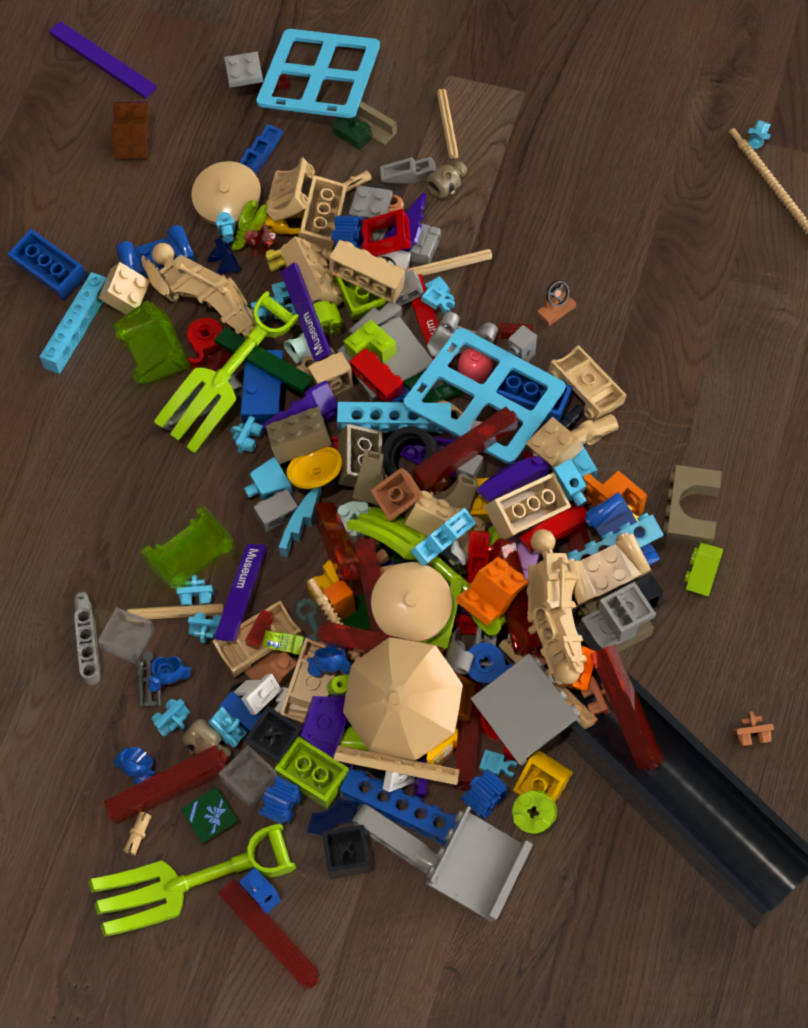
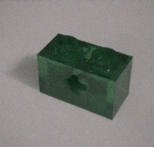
M356 116L353 118L338 117L331 125L335 136L358 150H361L373 137L371 126L366 121L362 122L357 119Z

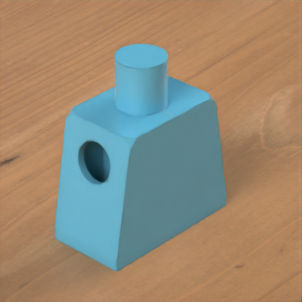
M275 457L250 473L252 484L244 488L248 498L259 494L261 500H267L273 497L275 493L286 489L292 494L291 484Z
M569 459L555 467L553 472L568 501L573 500L578 508L586 504L588 501L583 495L586 483L572 460Z

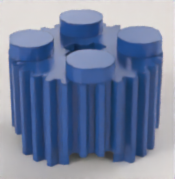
M335 216V230L331 232V240L335 241V247L339 240L352 243L358 249L362 248V242H364L361 233V227H363L362 217Z
M487 769L480 778L476 776L469 784L471 789L462 795L461 800L479 817L481 816L485 819L493 812L492 809L507 796V785Z
M276 776L274 779L276 783L273 787L269 786L262 797L265 805L263 809L260 808L259 814L282 825L284 822L290 823L294 816L292 809L295 804L300 803L303 793L300 792L299 786Z

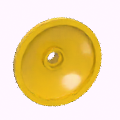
M325 447L294 458L287 468V476L291 484L298 488H318L328 484L338 475L342 468L343 460L336 449Z

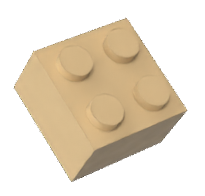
M119 262L110 269L98 298L125 315L130 316L139 309L150 280Z
M342 352L332 354L328 358L316 361L308 366L309 375L314 379L311 387L326 380L333 396L353 388L352 369Z
M553 417L526 442L530 453L533 456L538 455L551 466L550 470L552 472L555 467L569 459L572 460L583 450L579 438Z

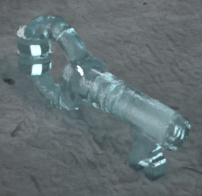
M303 598L302 601L297 602L296 616L308 622L313 631V634L306 638L322 644L326 640L315 620L317 604L311 599ZM310 604L312 613L303 616L300 609L304 605Z

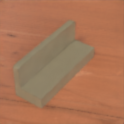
M362 101L356 115L353 118H345V123L383 146L397 133V124L394 120Z

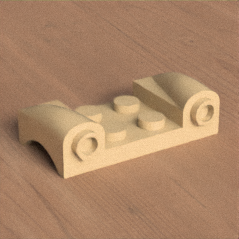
M304 157L300 158L296 168L290 171L277 170L274 173L266 212L273 221L291 217L307 208L309 200L301 192L302 183L312 179L315 170Z
M579 345L564 358L551 361L548 373L572 386L573 391L585 402L584 415L587 419L596 421L624 404L627 395Z
M626 532L618 536L616 544L581 561H575V559L568 560L566 565L569 573H575L578 577L572 591L578 605L581 606L652 572L634 534L629 535Z
M281 600L241 623L235 642L213 640L215 649L234 678L250 669L252 663L275 650L262 646L265 630L302 636L300 628L291 619Z
M305 638L280 712L287 719L300 723L304 722L312 696H330L327 691V684L337 675V672H322L320 676L309 675L307 659L313 658L316 650L327 646Z

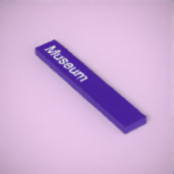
M293 262L281 271V275L295 312L299 315L298 320L314 362L322 361L332 355L299 266Z
M246 545L215 633L216 640L235 642L266 552L265 545Z

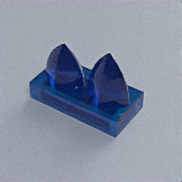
M221 237L217 238L214 241L217 246L212 250L207 261L214 262L223 259L217 272L227 273L233 270L237 274L242 268L228 243Z

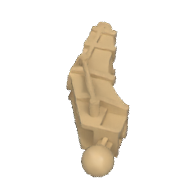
M167 243L155 245L152 250V258L157 264L165 266L160 272L170 284L172 292L180 294L182 297L197 298L200 303L207 301V305L210 308L214 307L222 316L221 320L224 324L227 323L232 326V328L236 329L235 332L238 335L243 334L246 339V336L255 327L252 321L253 311L247 306L248 303L235 282L230 277L226 279L224 275L220 276L182 255L174 259V250Z
M541 529L536 531L531 537V547L535 552L542 554L544 560L538 564H530L528 566L529 583L526 586L528 595L527 618L533 624L528 628V631L531 635L536 632L538 633L543 649L540 651L542 656L545 657L550 676H554L557 684H572L579 679L580 673L584 670L583 663L587 661L586 656L582 655L581 642L583 639L576 631L572 615V609L576 607L575 602L571 601L572 591L578 577L575 573H569L566 565L568 563L566 553H553L555 537L552 532Z

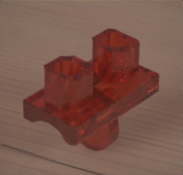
M263 224L258 232L254 230L247 231L244 239L247 244L255 246L252 254L257 255L259 251H269L270 244L273 245L275 243L276 233L268 231V225Z
M222 348L219 355L217 353H214L213 356L207 355L204 359L207 363L205 368L217 372L233 354Z

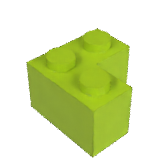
M371 319L344 340L345 353L351 359L365 348L370 352H374L383 364L397 354L396 341Z
M702 542L699 548L695 547L690 560V564L693 565L692 571H687L684 582L688 583L686 590L709 597L723 553L722 548Z

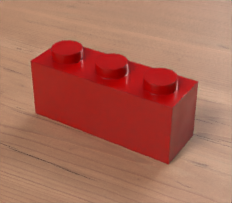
M365 348L349 360L352 373L383 402H392L404 393V382L401 377L395 376L391 372L390 367L385 363L383 364L374 352H370Z

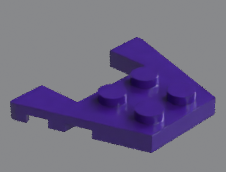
M312 696L299 736L334 758L347 722V718L343 713L345 697ZM340 762L348 767L349 771L353 769L354 764Z

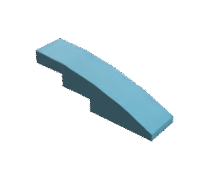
M321 487L312 489L293 513L279 545L280 556L288 557L292 541L300 542L305 525L313 526L322 494Z
M463 508L414 547L411 553L424 566L477 522Z

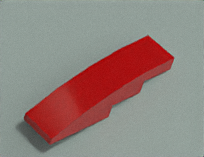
M574 506L523 533L519 536V540L531 554L534 552L531 547V537L536 531L541 529L548 530L554 535L555 541L559 538L562 540L587 524L584 518L587 516V510L583 506L579 508Z
M469 530L466 581L469 584L473 582L478 571L489 562V531Z

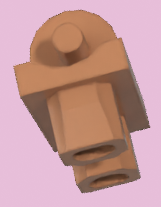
M592 676L588 690H581L585 699L593 695L597 699V701L588 704L591 714L595 716L604 713L606 716L611 712L605 697H607L609 703L613 702L614 697L612 694L617 690L615 686L609 687L607 682L601 683L603 688L601 691L597 680Z
M753 711L747 713V718L741 719V724H749V727L733 729V735H737L740 746L752 745L751 733L756 732L759 743L771 742V730H774L773 724L756 726V723L762 722V716L755 717Z

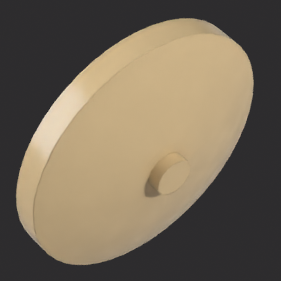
M232 161L219 162L209 166L199 174L192 187V202L196 212L206 222L216 226L217 216L221 212H228L234 218L235 225H237L245 204L250 200H254L259 206L262 195L261 186L256 174L249 167Z
M415 562L398 564L383 573L376 582L371 596L372 614L378 627L387 636L424 642L436 636L447 624L452 610L451 591L443 576L430 566H422L421 563Z

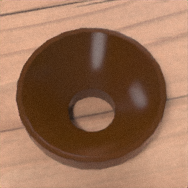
M443 475L428 478L418 482V487L420 491H427L431 495H436L451 487L452 477Z

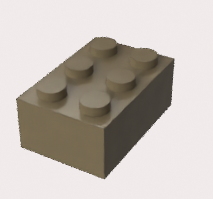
M319 406L266 425L270 445L279 464L332 445Z
M347 424L338 434V452L343 460L342 468L338 473V484L350 487L355 486L365 449L382 454V431Z

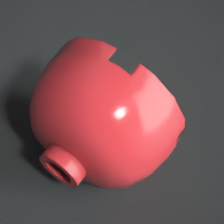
M470 347L460 355L457 369L462 375L481 384L486 382L494 371V362L492 358Z

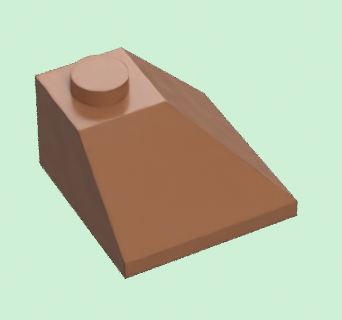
M402 467L370 490L389 521H392L422 499L418 485L411 474Z
M274 650L252 663L251 668L246 670L244 674L251 680H261L266 674H273L277 683L282 688L291 681L297 662L285 651Z

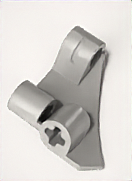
M446 312L440 325L434 330L426 346L431 357H436L457 329L462 328L457 325L459 322L457 314ZM484 323L477 331H468L493 343L498 328L492 323ZM451 345L447 351L452 353L456 347ZM463 345L456 355L462 354L464 350L470 347Z
M457 627L452 634L445 659L453 671L459 674H468L474 655L469 653L464 643L460 641L461 627Z

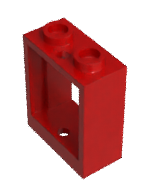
M403 209L363 220L361 233L364 242H362V248L371 255L378 257L411 247L409 218ZM397 225L396 236L373 242L372 232Z

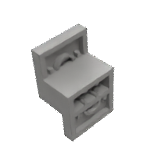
M258 52L224 57L230 88L263 82Z
M358 185L349 216H358L365 220L389 213L388 208L393 195L392 190ZM389 227L372 232L373 242L382 240Z
M633 582L600 599L598 610L581 618V623L590 637L605 651H608L635 637L638 626L655 618L656 613L636 583Z

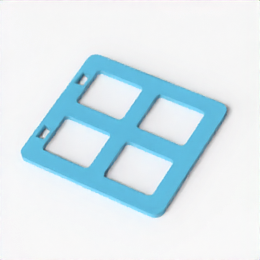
M285 30L258 94L257 105L263 108L353 118L357 113L376 60L380 41L373 38L305 30ZM294 41L322 44L314 66L285 63ZM337 46L366 50L358 71L328 68ZM281 74L310 77L302 99L272 96ZM329 79L354 83L345 105L316 102L323 80Z
M459 328L453 333L404 398L403 404L407 410L504 463L512 464L517 460L526 447V442L535 434L565 391V383L468 330ZM451 345L456 347L452 353L447 351ZM463 345H467L499 362L484 384H479L448 367V364ZM510 371H516L547 388V391L533 410L530 411L496 393ZM438 379L474 397L457 420L422 402V399ZM421 385L426 387L422 393L417 391ZM486 405L501 411L523 424L508 446H503L470 428Z

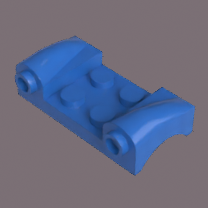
M178 225L170 227L166 238L135 248L132 242L123 241L116 247L120 262L145 278H148V275L141 263L143 255L147 260L154 263L159 270L165 267L164 265L157 264L152 258V250L159 243H167L173 248L174 259L182 255L196 262L183 226Z
M620 492L586 511L587 516L584 517L589 527L594 526L601 538L611 531L613 534L621 531L619 527L628 522L631 525L637 523ZM640 526L634 529V535L637 538H642L645 535ZM651 543L641 547L649 566L660 560Z

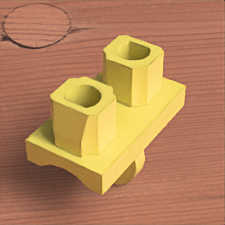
M272 249L266 252V259L271 272L284 266L285 268L288 267L280 249L277 251Z

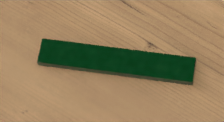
M225 327L214 339V342L234 354L246 339ZM255 346L244 359L302 394L314 381L312 376L259 346Z

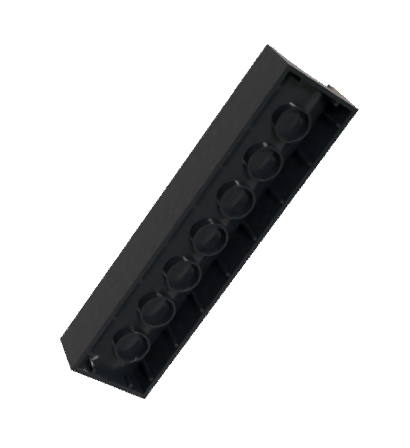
M576 625V631L583 639L581 646L597 651L591 677L593 676L597 680L601 691L603 690L601 686L603 682H607L609 687L615 686L617 691L612 694L614 697L613 702L609 703L607 697H605L611 712L606 716L604 713L595 715L598 719L597 722L587 729H584L577 721H574L561 731L559 735L756 929L808 877V843L579 625ZM546 663L544 667L548 670L549 667ZM567 688L588 710V704L597 701L595 695L585 699L581 690Z

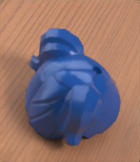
M327 646L316 650L313 658L307 659L309 675L320 676L322 672L333 673L338 670L341 673L350 674L351 663L346 660L344 648L338 650L335 646Z
M169 656L167 659L158 657L150 665L152 676L149 677L148 688L150 692H157L161 689L162 684H172L179 679H188L191 676L190 670L192 668L184 666L181 660L175 656Z
M139 747L124 748L122 752L116 755L113 761L115 767H120L127 776L134 778V784L140 788H147L150 785L151 777L155 775V772L151 770L154 762L153 759Z

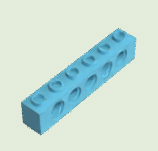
M92 272L88 276L40 355L45 369L58 374L62 372L104 302L98 297L106 277Z
M338 402L337 426L339 431H342L347 424L382 431V433L397 431V429L407 426H415L426 432L441 434L448 432L407 410L403 403ZM425 403L451 417V403ZM357 416L360 417V419L355 420L353 419V417ZM379 417L378 420H373L371 418ZM392 417H397L398 419H397V420H391L390 418H392ZM415 417V418H417V419H416V420H410L409 418Z
M645 513L637 518V523L631 525L628 522L620 526L621 531L615 534L611 531L603 535L602 541L596 543L594 540L584 545L586 549L578 552L577 549L567 554V559L581 561L584 554L593 555L598 553L601 545L610 547L616 544L618 536L626 532L629 535L634 534V529L638 526L643 527L646 532L642 538L635 536L640 548L664 535L653 514L649 516L648 513Z

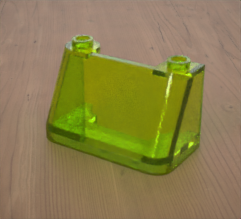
M148 300L113 324L117 338L128 343L137 364L133 374L136 382L147 384L182 371L189 366V361L170 318L165 311Z
M204 505L196 510L198 514L196 520H189L190 526L163 546L157 544L155 545L156 549H152L148 545L141 550L147 566L172 589L181 588L189 578L220 555L232 549V536Z

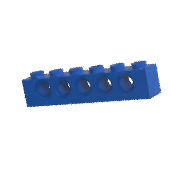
M350 769L340 788L341 797L360 806L366 804L389 820L443 846L445 845L447 840L444 838L450 828L453 829L456 823L454 821L455 814L449 813L448 815L442 812V809L436 805L431 804L429 806L423 803V800L417 796L410 797L404 794L405 792L400 788L388 792L383 789V780L379 778L374 780L368 777V774L362 770L357 769L355 771ZM363 786L370 787V790L366 793H363L360 791V788ZM387 795L389 798L387 801L382 802L378 800V797ZM402 803L408 806L405 810H398L396 808L397 805ZM419 812H422L426 815V817L423 819H417L415 815ZM441 821L445 825L442 828H436L434 823Z

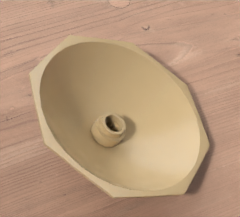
M389 637L351 665L343 713L369 752L416 761L455 733L463 684L436 645Z

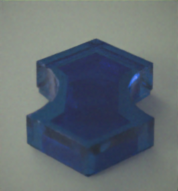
M337 798L335 804L329 810L313 812L307 834L323 838L322 831L333 830L342 824H353L351 821L356 815L358 803Z

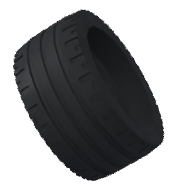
M407 426L394 431L385 441L382 448V454H384L383 466L387 473L392 475L399 470L398 459L402 450L412 442L423 441L426 446L424 460L419 467L408 472L418 485V482L437 475L442 462V450L436 439L428 432L415 426Z

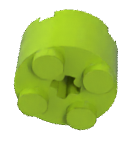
M321 301L313 304L325 336L339 335L341 333L340 329L343 327V321L336 303L330 304L329 301Z
M530 790L521 794L516 799L512 815L514 823L521 830L536 834L545 831L555 822L558 810L555 801L549 793L543 790ZM534 807H536V811L539 812V814L533 816V812H531V809Z

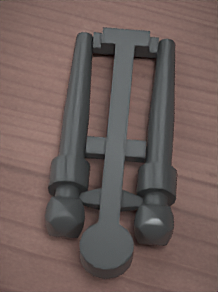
M147 651L143 654L147 666L144 667L143 661L136 663L138 668L140 708L161 706V689L156 692L157 702L152 701V692L148 688V681L151 676L150 665L154 655L152 652ZM144 682H147L148 702L143 703Z

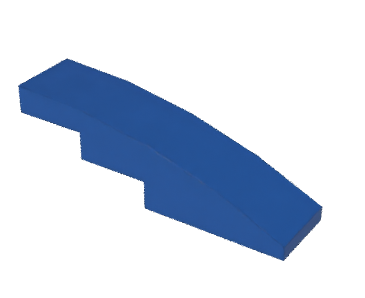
M267 124L261 136L257 135L251 148L246 149L239 163L249 167L257 174L274 150L283 131Z
M232 691L219 706V708L223 707L233 718L237 717L240 720L239 725L248 732H250L262 715L260 712L256 715H251L241 697Z

